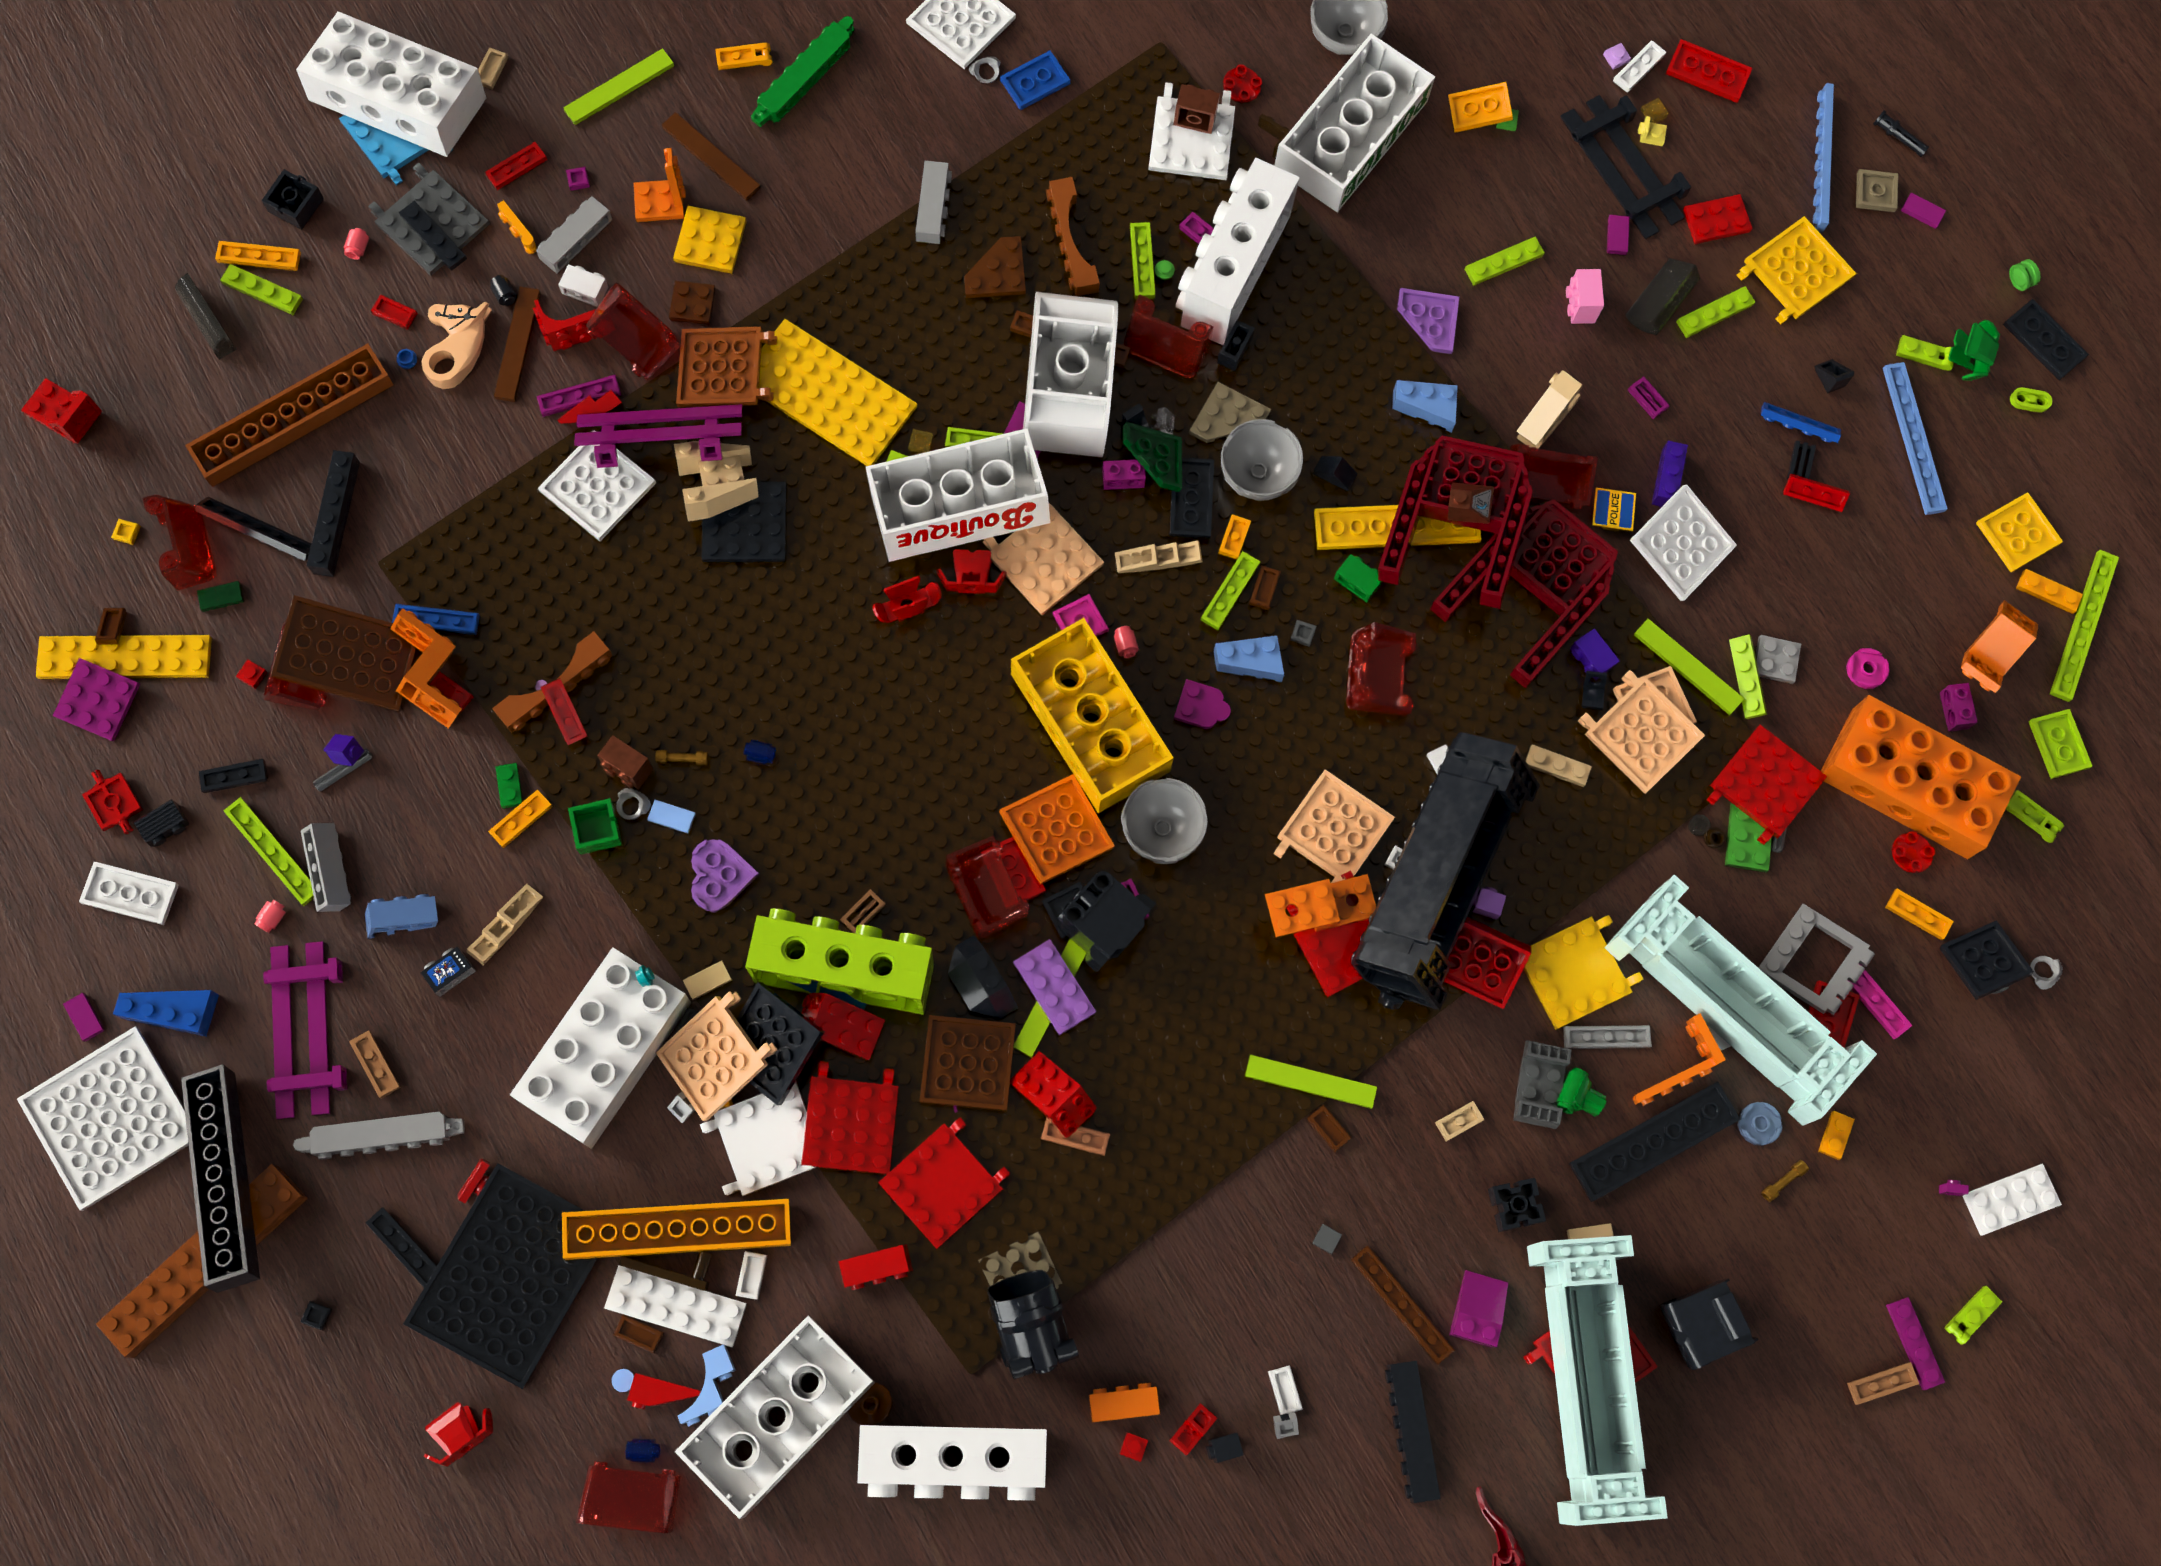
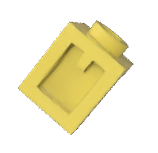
M1646 116L1644 122H1640L1638 134H1641L1640 142L1663 146L1667 125L1651 123L1650 116Z

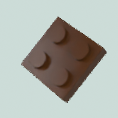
M675 281L669 313L670 321L710 325L715 285Z

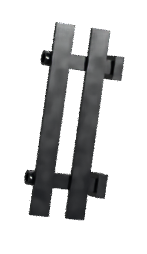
M1600 95L1587 101L1586 104L1595 118L1585 123L1575 109L1560 116L1571 132L1574 141L1579 143L1624 208L1626 216H1629V219L1633 221L1645 240L1659 232L1647 214L1653 208L1658 206L1671 226L1685 218L1672 198L1677 196L1681 200L1686 197L1691 189V185L1681 172L1675 174L1671 182L1665 186L1660 182L1619 123L1622 120L1626 124L1634 119L1637 112L1636 107L1627 95L1620 98L1618 105L1612 109H1609ZM1605 130L1649 193L1648 195L1637 200L1593 135Z

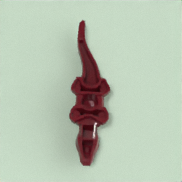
M1478 1486L1476 1488V1496L1480 1509L1493 1528L1497 1538L1498 1551L1492 1556V1566H1527L1524 1553L1518 1545V1541L1514 1538L1511 1528L1489 1507L1482 1487Z

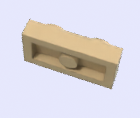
M1474 1101L1436 1121L1435 1124L1447 1142L1484 1121V1118Z

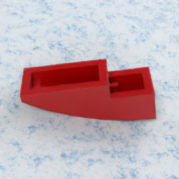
M611 388L596 401L591 395L587 396L557 421L560 424L577 422L578 415L606 413L622 403V401Z

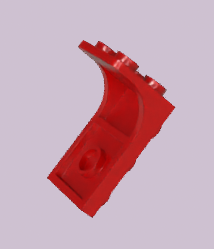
M538 299L534 300L536 307L532 309L547 346H552L553 351L568 349L574 344L588 342L594 337L605 336L615 330L607 306L566 320H554L543 313Z
M810 993L807 995L802 1004L804 1007L802 1014L824 1031L820 1040L864 1060H870L885 1020L827 993Z
M1040 1051L1010 1079V1084L1035 1105L1065 1138L1070 1137L1096 1110L1095 1104L1082 1086Z

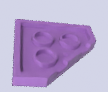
M1400 288L1397 304L1399 313L1431 351L1452 354L1459 297Z

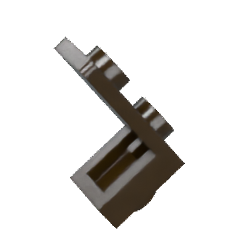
M1261 114L1258 126L1279 140L1274 146L1272 155L1276 159L1278 146L1290 130L1276 123L1272 117Z

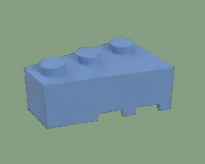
M1396 381L1393 390L1392 409L1414 418L1419 417L1428 421L1431 425L1436 424L1452 433L1456 423L1457 385Z
M1277 636L1215 644L1213 652L1217 671L1242 676L1243 674L1250 675L1259 679L1267 678L1276 682H1282L1284 671Z
M421 894L411 899L400 896L392 901H385V899L372 900L371 903H368L365 911L367 938H374V933L386 931L387 935L395 934L396 930L408 929V931L436 927L438 916L435 896L429 897L428 894Z

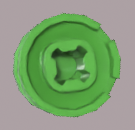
M2030 259L2013 265L2009 271L2012 284L2020 291L2037 285L2041 279L2039 268Z

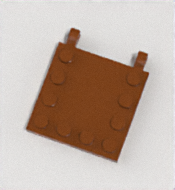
M761 326L682 329L677 406L758 405V399L773 401L774 393L771 392V388H759L762 343L777 345L775 332H763Z

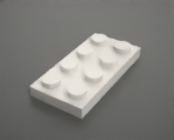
M94 861L79 903L165 925L179 884Z
M2043 1164L1969 1191L1968 1195L1963 1196L1980 1236L2062 1205Z

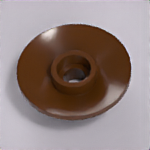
M874 1383L848 1410L850 1417L858 1425L880 1424L888 1417L892 1409L891 1394L885 1386ZM871 1405H876L873 1410H869Z

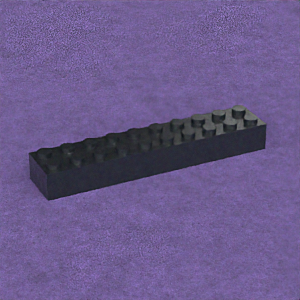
M223 1064L181 1078L204 1286L216 1293L260 1280L235 1072Z

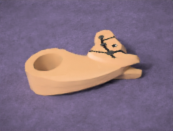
M483 302L477 308L464 304H434L429 308L428 317L431 323L442 326L449 334L446 339L428 349L422 358L423 372L435 387L441 389L454 388L472 371L482 349L485 321L492 311L488 307L489 303ZM444 359L455 361L453 368L449 372L444 374L434 372V367L439 361Z

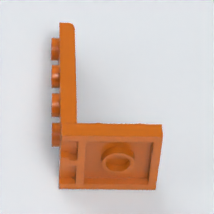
M672 148L664 149L665 171L668 180L634 183L636 222L684 219L683 198H686L685 186H683V178L680 166H678L677 155L673 156Z
M1701 1013L1686 1021L1688 1025L1686 1030L1691 1038H1695L1698 1043L1696 1048L1700 1056H1705L1706 1060L1636 1094L1633 1097L1635 1105L1641 1102L1642 1106L1654 1101L1652 1096L1659 1093L1662 1096L1674 1091L1673 1086L1680 1083L1681 1087L1693 1082L1691 1077L1698 1074L1700 1077H1703L1713 1072L1712 1067L1726 1060Z

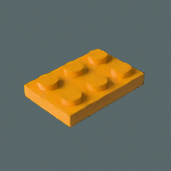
M1506 82L1448 95L1455 133L1513 120Z

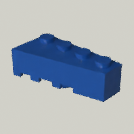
M212 990L119 993L113 1015L121 1019L206 1037L219 994Z

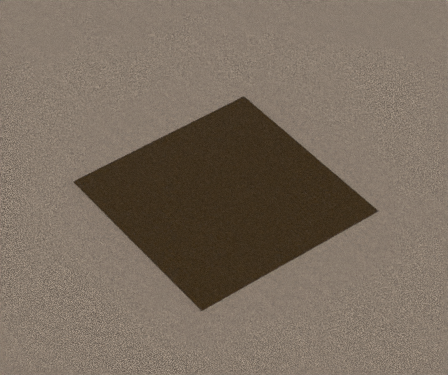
M1162 42L1157 43L954 178L951 183H947V189H950L949 201H945L948 212L947 219H943L942 224L945 225V236H941L940 244L916 242L918 202L732 326H761L763 332H775L782 321L786 319L916 402L917 408L875 464L886 462L891 450L906 456H913L945 448L948 427L1004 434L1019 401L1022 403L1026 402L1031 338L1010 331L1016 311L1033 315L1036 292L1075 296L1074 289L1070 290L1068 278H1071L1070 273L1065 271L1064 260H1066V257L1060 251L1059 242H1062L1061 237H1057L1055 231L1057 221L1052 219L1050 207H1053L1052 202H1048L1046 190L1049 189V181L1073 177L1077 201L1076 204L1072 205L1069 213L1070 233L1081 256L1091 266L1095 265L1100 282L1099 292L1078 297L1117 301L1116 343L1130 347L1131 350L1124 368L1114 365L1110 416L1103 457L1041 451L1037 459L1048 494V502L1104 561L1102 567L1044 615H1041L1007 577L996 593H958L945 590L937 574V569L940 568L947 581L956 582L953 551L955 549L969 550L972 553L976 550L990 551L983 543L984 539L889 562L870 492L866 465L767 401L758 399V405H742V417L719 418V424L741 423L742 434L740 436L718 438H720V442L723 444L747 445L750 447L752 465L742 466L744 480L756 478L757 482H786L785 562H702L703 519L688 521L682 490L702 486L700 473L679 476L674 444L699 441V439L704 438L615 443L616 448L656 481V484L601 541L597 540L538 490V487L578 447L574 445L575 433H587L594 430L601 432L602 426L578 428L381 559L378 563L407 605L479 613L477 635L435 631L441 636L449 638L453 645L456 646L448 661L571 830L572 826L568 808L609 798L612 800L623 845L590 852L589 854L682 982L684 979L722 960L732 981L697 998L696 1001L702 1009L715 996H719L722 999L730 991L732 994L737 992L741 1000L729 1007V1010L737 1019L756 986V983L753 982L745 967L757 915L769 917L770 909L773 908L795 913V921L801 924L812 925L814 917L830 918L839 922V930L853 933L840 919L871 889L886 903V906L867 924L868 926L883 930L882 938L887 940L899 941L900 933H911L926 938L925 946L932 948L934 968L924 1015L867 1004L865 1011L885 1020L870 1060H864L820 1040L796 1082L807 1109L811 1076L817 1077L820 1061L829 1062L827 1078L876 1084L883 1083V1072L885 1069H894L892 1085L898 1086L890 1171L945 1123L949 1128L961 1117L966 1126L955 1136L992 1177L1003 1167L1010 1172V1175L999 1184L1003 1190L942 1246L936 1249L878 1183L887 1174L818 1167L879 1251L907 1244L913 1270L907 1272V1277L899 1279L969 1374H974L1000 1354V1348L1002 1347L997 1326L992 1320L990 1313L991 1304L986 1291L990 1286L983 1270L988 1271L986 1263L990 1258L986 1256L998 1251L1001 1257H1006L1007 1252L1011 1249L1009 1245L1015 1242L1024 1244L1027 1242L1028 1236L1039 1232L1062 1282L1056 1290L1062 1304H1064L1329 1099L1245 1077L1250 1055L1353 1080L1465 993V991L1443 982L1442 987L1447 992V995L1440 1010L1402 999L1404 1001L1399 1009L1391 1010L1378 1003L1381 991L1374 985L1361 979L1327 997L1293 933L1275 937L1265 894L1329 879L1331 883L1335 878L1290 846L1281 859L1274 855L1275 850L1282 842L1277 838L1279 833L1324 770H1327L1395 817L1354 876L1358 877L1368 874L1377 907L1378 898L1384 892L1387 878L1393 872V869L1385 866V863L1395 845L1401 849L1404 848V842L1412 831L1413 822L1418 818L1421 805L1429 794L1430 785L1437 776L1427 757V753L1444 745H1447V747L1451 746L1457 734L1463 732L1517 745L1525 761L1530 746L1535 745L1592 766L1584 787L1530 768L1540 787L1533 802L1525 800L1519 814L1511 813L1512 818L1480 889L1491 887L1496 889L1497 893L1506 895L1501 916L1495 920L1472 912L1474 905H1472L1467 916L1518 941L1529 944L1709 804L1707 798L1715 790L1710 786L1711 783L1752 734V731L1734 711L1731 715L1727 714L1672 668L1697 721L1694 725L1705 736L1646 794L1585 735L1588 729L1583 727L1578 720L1585 713H1588L1597 723L1618 702L1612 689L1625 683L1621 678L1629 670L1637 678L1670 666L1634 636V633L1647 619H1650L1667 635L1669 634L1615 571H1613L1608 595L1526 689L1513 679L1510 674L1560 617L1556 612L1512 576L1509 578L1500 609L1480 604L1483 581L1447 622H1444L1430 610L1436 598L1495 533L1480 530V543L1410 546L1399 584L1382 582L1381 586L1367 603L1334 580L1336 572L1350 554L1362 558L1371 569L1375 568L1378 570L1385 547L1317 550L1315 509L1399 505L1411 464L1416 460L1418 461L1425 454V451L1429 447L1434 446L1442 435L1510 450V448L1458 388L1456 423L1452 433L1436 424L1431 425L1424 419L1414 418L1392 409L1393 390L1397 380L1446 385L1455 384L1296 198L1294 199L1291 216L1238 318V321L1255 328L1252 341L1236 371L1217 363L1219 352L1223 345L1181 326L1183 311L1175 307L1181 293L1178 287L1186 268L1189 266L1194 269L1199 258L1196 256L1199 244L1181 231L1179 225L1194 212L1214 228L1216 225L1213 223L1215 213L1222 200L1229 202L1233 193L1230 191V186L1238 169L1242 168L1249 171L1255 157L1260 160L1263 159L1233 126L1226 180L1148 170L1158 96L1164 97L1165 83H1173L1171 98L1178 99L1182 84L1193 85L1196 88L1202 89ZM1150 222L1155 284L1154 299H1135L1130 223ZM1021 236L1026 294L966 298L964 276L1001 237ZM1162 260L1171 262L1175 268L1174 275L1168 280H1161L1155 274V266ZM679 362L621 400L622 403L606 413L693 408L678 407L676 404ZM1217 382L1270 408L1271 413L1267 420L1275 421V424L1285 429L1288 428L1298 439L1303 453V465L1297 483L1286 494L1264 501L1240 496L1225 481L1221 467V451L1227 438L1222 437L1215 439L1213 442L1206 443L1189 434L1192 425ZM1137 404H1140L1144 409L1146 421L1151 429L1182 437V458L1214 460L1210 539L1169 536L1172 490L1160 487L1146 470L1144 488L1104 490L1103 461L1137 460L1123 444V433L1121 432L1122 414ZM705 419L617 425V431L705 425ZM1321 456L1343 457L1358 473L1349 492L1312 474ZM1527 469L1529 483L1533 491L1529 509L1553 500ZM1233 514L1251 520L1240 555L1243 551L1259 560L1260 564L1220 629L1216 630L1202 622L1201 617L1237 559L1218 553L1231 515ZM1014 532L994 536V539L999 545ZM1193 541L1200 542L1203 561L1201 563L1142 572H1117L1115 552L1152 544L1161 546L1175 542L1178 545ZM993 562L991 563L987 583H995L1001 574V570ZM1261 565L1281 571L1269 611L1249 605ZM916 576L921 578L917 590L925 588L930 582H936L940 586V601L935 606L926 609L923 614L920 613L904 619V621L896 620L891 623L879 621L874 614L873 605L875 603L883 604L891 601L884 592V589ZM1090 594L1109 628L1108 632L1098 636L1097 639L1174 758L1171 771L1157 780L1166 778L1176 779L1188 784L1199 794L1206 807L1208 821L1206 833L1201 844L1186 858L1172 864H1157L1135 852L1126 839L1121 823V814L1128 797L1099 814L1089 800L1115 847L1043 883L1046 893L1006 909L981 855V850L1013 837L999 811L1073 774L1011 676V659L1061 631L1053 616V612ZM906 599L901 603V606L911 604L913 601ZM1297 620L1317 626L1310 647L1290 641ZM1130 626L1131 630L1134 631L1139 648L1134 657L1124 658V656H1119L1114 640V631L1117 628ZM1594 628L1620 661L1615 668L1608 672L1602 711L1582 708L1583 685L1586 672L1584 665L1580 660L1578 661L1574 658L1570 649L1575 641ZM594 631L609 648L612 657L606 665L596 668L589 678L582 679L572 691L567 692L587 737L567 745L549 705L543 709L539 716L525 722L526 724L522 729L511 733L492 708L509 695H523L537 691L535 686L539 680H544L547 684L556 680L569 666L575 654L577 644ZM1269 636L1278 637L1284 671L1282 682H1276L1267 678L1259 679L1250 675L1243 674L1242 676L1217 671L1213 652L1216 643ZM1592 677L1590 678V681L1597 683L1600 682L1601 679L1599 678L1595 681V679ZM1072 679L1062 681L1067 687H1073L1077 684ZM1186 679L1219 689L1223 694V701L1230 706L1231 712L1229 717L1224 721H1217L1211 729H1203L1174 720ZM1093 713L1083 716L1089 722H1095L1099 719ZM612 735L647 757L653 767V771L638 790L650 801V810L634 820H627L621 817L616 806L619 799L618 792L629 787L625 786L621 782L622 779L617 775L612 777L607 774L600 765L601 761L598 758V754ZM1116 748L1106 750V753L1111 757L1121 755V752ZM656 750L696 754V751L708 752V764L696 765V762L668 761L667 764L656 763ZM635 797L627 799L622 806L623 812L626 815H634L638 811L639 800ZM654 800L695 812L696 815L689 834L648 821L647 819ZM719 839L727 843L759 873L727 907L716 913L700 908L692 898L691 892L692 882L697 876L692 868V852L702 841ZM1105 871L1110 873L1120 883L1132 879L1139 894H1145L1157 903L1148 913L1149 918L1144 920L1145 926L1117 958H1109L1097 973L1088 966L1084 958L1074 978L1096 1013L1060 1036L1050 1023L1033 1055L1034 1057L1039 1051L1080 1084L1093 1101L1096 1110L1081 1126L1110 1134L1105 1156L1041 1140L1046 1116L1011 1084L1009 1086L1007 1111L957 1106L958 1112L955 1113L953 1106L920 1103L929 1015L1016 1023L1015 1043L1037 1000L1013 964V961L1049 939L1061 956L1070 939L1066 937L1061 940L1042 904V900L1078 882H1081L1084 887L1097 872ZM1127 886L1126 888L1132 893L1130 887ZM870 897L848 921L851 922L874 898ZM877 902V903L854 925V927L856 928L857 925H859V924L879 905V903ZM1285 908L1286 914H1287L1288 916H1290L1289 912H1288L1287 909ZM973 935L985 948L1018 1006V1009L1001 1019L970 1011L948 975L955 946ZM841 964L837 968L843 967L846 964ZM890 972L881 973L880 976H885ZM768 986L802 1013L804 1008L802 1006L803 1001L809 993ZM1014 1048L1010 1079L1032 1059ZM1041 1250L1035 1253L1029 1252L1030 1260L1035 1262L1041 1259ZM1014 1262L1011 1266V1271L1015 1275L1019 1270L1024 1269L1021 1262ZM1049 1266L1046 1273L1051 1279L1055 1275V1270ZM1002 1275L996 1276L993 1280V1284H995L1000 1279H1005V1277Z

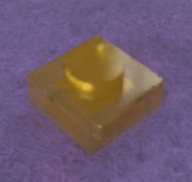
M1659 98L1641 107L1644 116H1650L1651 123H1656L1666 118L1669 114Z
M913 429L908 447L909 451L918 453L929 452L933 433Z

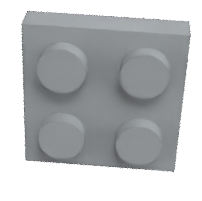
M1760 635L1755 655L1759 676L1794 684L1801 644Z

